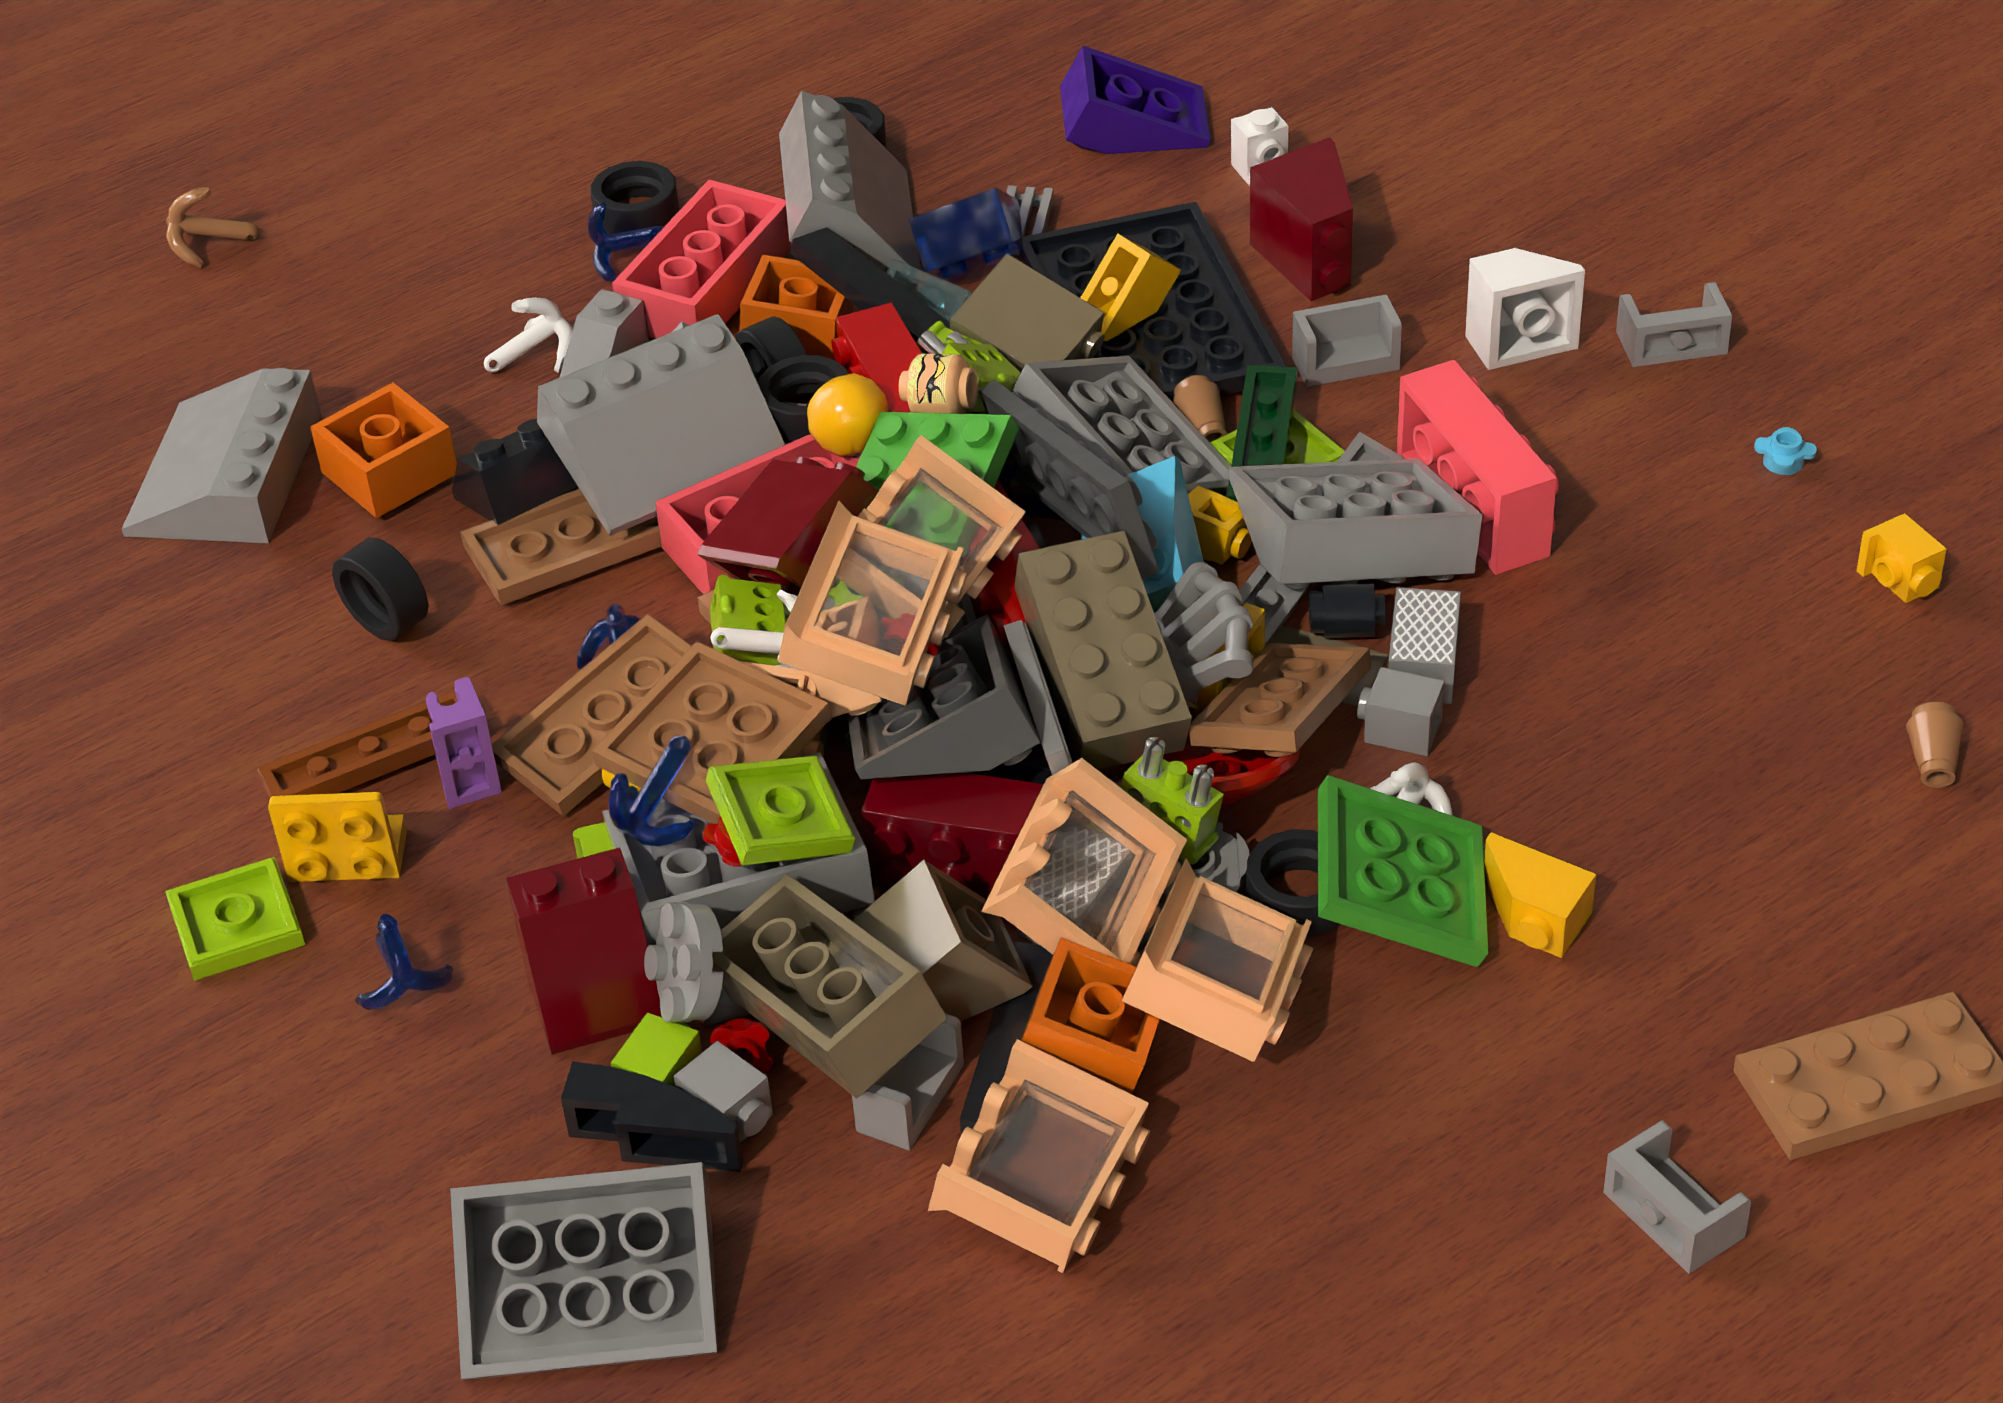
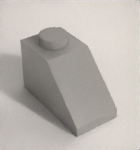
M601 289L576 317L560 377L649 342L643 300Z

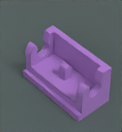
M469 676L454 681L455 694L458 701L453 705H440L438 696L434 692H429L426 697L428 713L433 722L429 724L430 733L449 809L502 793L486 716Z

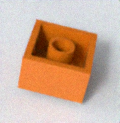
M762 255L740 303L739 332L772 316L783 319L793 329L807 355H819L835 360L831 341L838 338L836 317L853 313L854 304L799 260Z
M394 382L310 426L321 472L376 519L455 475L457 461L450 427Z
M1060 937L1021 1041L1132 1094L1144 1068L1159 1018L1122 1001L1136 971V966Z

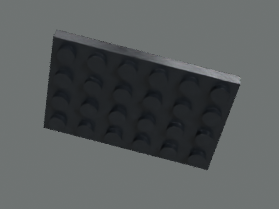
M1197 202L1018 238L1019 255L1025 265L1080 298L1117 234L1149 249L1181 269L1158 311L1107 342L1103 341L1098 353L1093 357L1130 356L1172 402L1175 387L1182 380L1190 376L1203 375L1208 377L1211 382L1218 385L1220 395L1243 391L1247 365L1286 367Z

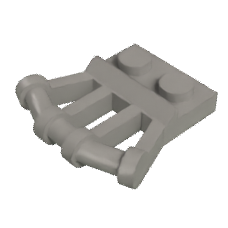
M1195 562L1190 565L1161 607L1154 613L1185 701L1189 700L1193 704L1197 703L1198 691L1226 677H1247L1253 670V657L1247 651L1248 633L1252 629L1253 623L1247 609L1241 606V593L1234 583L1218 578L1217 571L1205 562ZM1225 643V651L1209 657Z

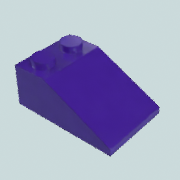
M1082 46L1060 85L1066 141L1073 143L1079 148L1093 149L1105 154L1207 148L1211 141L1203 87L1195 83Z

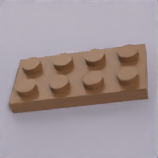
M580 489L558 496L500 525L491 520L460 532L464 549L500 606L662 547L657 516L609 536Z
M646 614L492 744L495 762L564 817L603 783L602 768L596 766L592 750L690 649L691 645L652 616Z
M1268 643L1253 658L1251 674L1243 678H1234L1190 723L1191 746L1211 747L1217 753H1233L1242 749L1264 750L1266 755L1273 757L1287 756L1297 752L1371 669L1370 648Z
M1954 992L1736 1055L1733 1070L1789 1160L2003 1097V1061Z

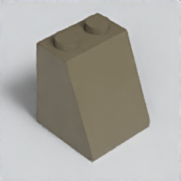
M1009 254L1002 258L950 319L951 330L958 331L960 334L982 344H991L1020 373L1026 363L1093 358L1098 353L1105 338L1101 333L1103 311Z
M925 860L919 863L852 921L917 968L944 1013L957 1017L960 1022L1020 996L1033 987L1001 917L981 912L986 899Z

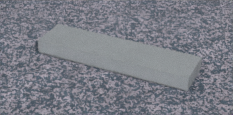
M1022 620L1004 625V629L1047 762L1053 775L1073 762L1026 622L1023 623Z

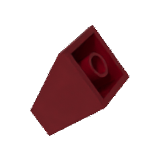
M1329 137L1250 167V245L1310 301L1351 286L1353 206L1335 142Z
M796 457L795 462L773 459L701 544L697 555L734 579L780 584L781 590L798 596L838 501L853 516L858 517L864 508L867 509L879 490L864 480L865 473L862 470L849 464L837 462L834 468H828L819 462L805 457Z
M620 847L506 878L525 971L551 1055L632 1033L646 1013L662 1018L656 980H649L645 974L644 956L648 944L634 885Z

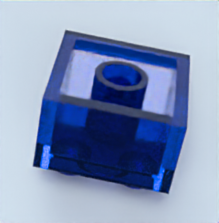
M998 188L909 218L925 273L935 277L941 276L942 281L956 279L968 274L967 266L984 261L986 266L998 264L1006 254L1012 256L1011 251L1023 247L1018 201Z

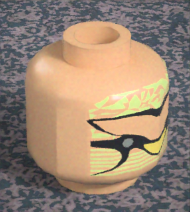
M918 354L912 360L909 370L902 371L900 375L899 395L903 402H908L911 412L966 414L968 408H974L977 401V372L975 368L969 367L967 361L961 355Z

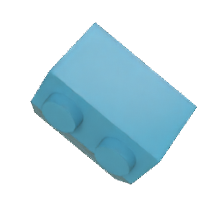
M1177 456L1170 457L1129 474L1142 496L1143 502L1138 506L1142 521L1148 524L1158 545L1157 550L1153 551L1159 572L1143 580L1154 613L1161 607L1188 567L1195 562H1204L1181 462Z

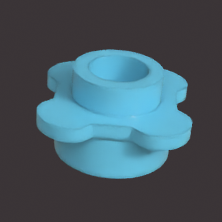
M1790 427L1779 428L1770 437L1756 439L1754 444L1755 451L1759 454H1764V466L1769 471L1780 475H1791L1799 472L1804 466L1805 459H1813L1817 451L1813 443L1802 440V436L1797 430Z

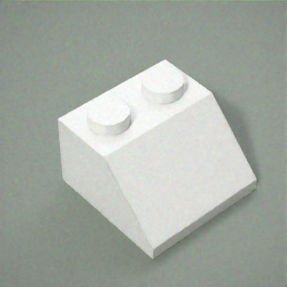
M1517 248L1470 259L1465 337L1488 370L1578 349L1585 270L1580 264Z

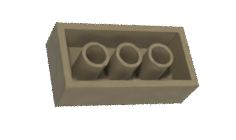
M1125 531L1019 553L1014 588L1073 762L1083 758L1097 770L1134 762L1143 755L1146 740L1151 737H1158L1159 741L1163 740L1165 742L1164 754L1184 750L1192 717Z
M788 874L721 930L723 952H712V972H723L722 987L726 994L856 1099L947 1019L940 1004L917 968Z

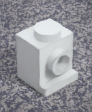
M1272 107L1255 110L1250 114L1231 119V165L1249 186L1250 167L1288 153L1289 126Z

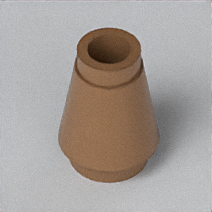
M1194 375L1182 380L1174 389L1173 404L1209 442L1227 435L1218 385L1203 375Z
M1927 702L1917 706L1912 711L1911 718L1906 724V730L1920 773L1921 782L1932 788L1946 787L1955 781V771L1964 724L1957 715L1956 709L1947 703Z

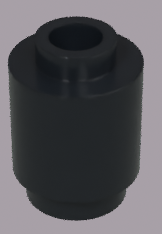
M1374 584L1322 585V590L1309 591L1310 633H1323V638L1375 637V626H1385V595L1375 594Z

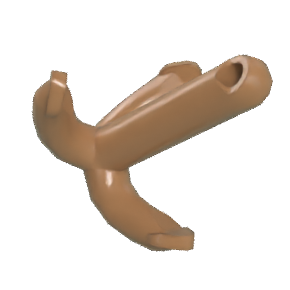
M207 187L193 189L177 197L169 207V215L166 218L168 226L166 238L170 248L184 262L201 268L204 262L184 241L183 233L238 240H255L259 236L258 227L248 222L185 214L193 205L211 195V191Z

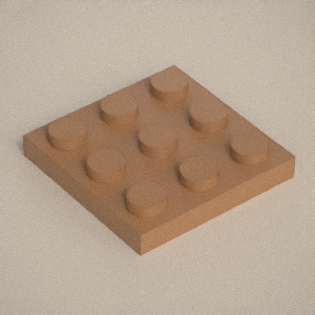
M696 641L592 750L596 766L710 823L718 824L720 813L705 781L710 766L795 758L832 717L828 702Z

